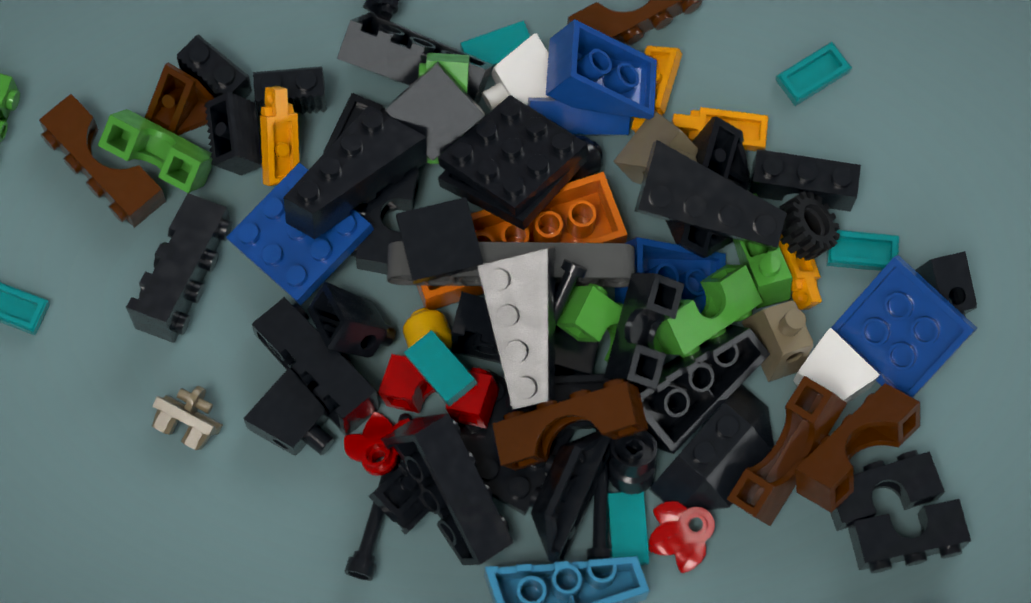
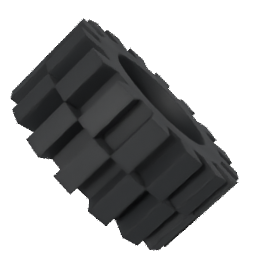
M801 192L779 206V209L787 213L781 233L783 238L780 241L783 245L788 243L789 247L787 250L791 254L796 251V257L799 259L804 257L805 260L814 259L837 244L836 240L840 236L836 232L839 230V224L833 222L836 216L834 213L830 214L828 212L830 206L828 203L823 205V198L820 196L814 198V193Z

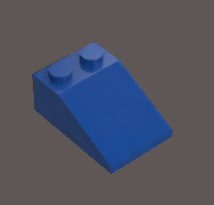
M574 19L550 38L545 95L575 109L651 119L654 117L657 60Z
M639 237L624 243L635 247V273H656L685 284L681 299L694 300L700 313L706 304V295L700 281L726 265L725 253L714 252L706 258H701L677 244ZM628 287L615 288V302L624 303Z

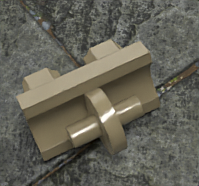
M199 385L192 393L183 388L179 390L177 398L186 402V404L165 395L163 398L157 396L152 405L158 409L152 427L162 433L171 435L178 421L187 424L189 427L181 442L194 450H201L210 436L219 434L223 424L197 411L199 409L209 414L213 407V404L203 400L206 389Z

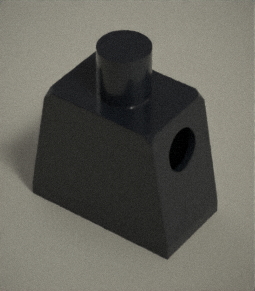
M965 251L930 259L915 270L949 302L950 298L951 304L965 317V314L977 308Z
M324 282L307 308L328 349L369 358L374 355L380 345L390 346L395 339V328L385 324L375 304L328 282Z
M290 368L284 372L243 418L246 428L295 456L306 444L318 454L323 455L334 442V438L321 428L328 420L327 410Z

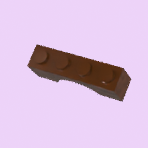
M650 0L641 8L629 12L610 10L595 2L569 16L567 25L575 19L623 44L631 45L639 41L647 31L653 28L656 30L664 28L679 14L694 12L701 6L703 0Z
M72 94L68 95L39 119L44 130L41 134L43 140L52 150L55 151L59 148L66 155L63 160L75 174L81 171L89 179L86 185L98 198L104 195L111 203L108 206L110 211L120 222L127 220L135 228L166 202L161 187L140 165L127 169H113L102 165L92 156V144L99 130L94 117Z
M804 375L785 406L786 420L775 446L761 462L745 469L727 500L771 526L796 486L795 468L798 462L803 457H808L819 446L821 440L829 434L847 403L835 393Z
M615 379L604 383L603 389L597 391L580 390L569 395L570 399L559 403L556 400L539 403L536 405L537 410L531 412L515 411L505 414L503 416L504 420L492 424L501 466L518 470L548 461L550 447L557 434L566 426L578 421H591L602 435L614 440L648 430L639 388L624 381V379Z
M886 383L875 393L869 394L864 403L853 414L847 415L841 425L831 435L825 436L819 446L808 457H803L798 462L795 468L796 492L832 513L854 492V470L849 460L859 451L872 446L885 445L899 448L920 427V401Z

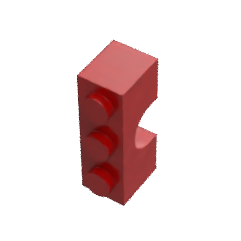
M391 354L378 393L386 406L420 414L424 400L436 391L406 358L405 354L404 356ZM471 368L470 371H467L474 377L477 385L451 406L446 404L445 408L450 417L456 422L487 429L499 388L488 371L480 368Z

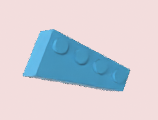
M638 557L594 559L585 562L563 561L541 565L520 564L512 567L491 566L484 569V577L493 603H637L646 600L649 594Z

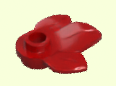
M373 412L364 427L362 435L349 434L344 436L346 454L350 459L361 462L364 469L371 475L380 476L390 472L396 465L397 455L399 454L394 446L387 449L381 438L404 425L410 419L401 420L393 426L383 415ZM384 457L381 461L376 462L378 458Z
M667 501L653 509V513L661 525L655 528L650 535L648 551L658 555L671 556L675 554L679 571L681 573L689 572L696 568L706 556V541L715 531L714 517L705 508L691 507L688 509L677 501ZM694 518H700L703 522V527L698 532H694L690 528V522Z

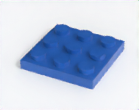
M299 162L226 238L301 306L368 237L374 228L354 209L350 210V216L316 239L287 224L283 197L308 171Z
M899 255L893 257L831 327L880 374L876 381L881 386L886 383L912 398L977 329L972 322Z

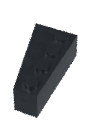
M462 291L451 331L452 352L501 364L485 298ZM556 325V330H554L555 376L592 374L599 342H579Z
M735 325L727 326V331L723 335L715 339H708L700 344V350L688 357H681L679 355L664 364L657 389L639 388L648 426L646 431L655 438L658 450L674 454L770 355L750 328Z

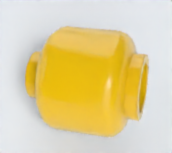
M427 308L414 311L403 325V335L408 349L432 330L450 350L452 347V333L445 315L440 311Z

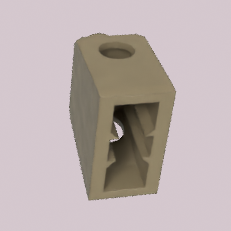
M654 111L653 118L644 121L613 161L634 183L642 184L652 144L656 140L697 162L695 156L698 153V148L678 127L656 111Z
M793 300L763 309L742 321L743 326L750 328L770 353L760 364L768 382L797 373L813 348V340L805 325L806 316L798 309Z

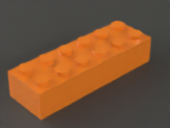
M604 172L567 183L525 230L486 210L471 213L478 242L624 244L628 235ZM417 286L423 306L429 310L459 302L462 291L476 296L484 294L482 286Z

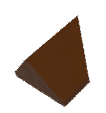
M168 62L164 65L145 118L176 135H181L207 125L208 120H206L207 114L205 113L207 108L204 105L207 101L214 99V97L196 78Z

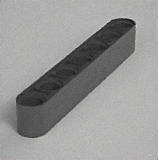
M402 241L388 244L387 281L391 284L409 286H482L478 269L413 284ZM478 242L484 264L555 247V287H558L565 272L561 268L564 259L577 263L587 269L585 277H578L574 286L596 284L600 287L609 288L628 287L631 274L635 273V247L629 244Z

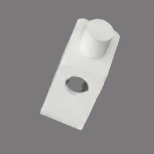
M537 33L530 36L493 68L491 75L496 85L482 92V97L490 110H493L509 95L528 105V98H551L545 95L549 53Z
M830 328L801 366L793 381L798 386L805 375L835 393L846 403H849L871 388L880 374Z

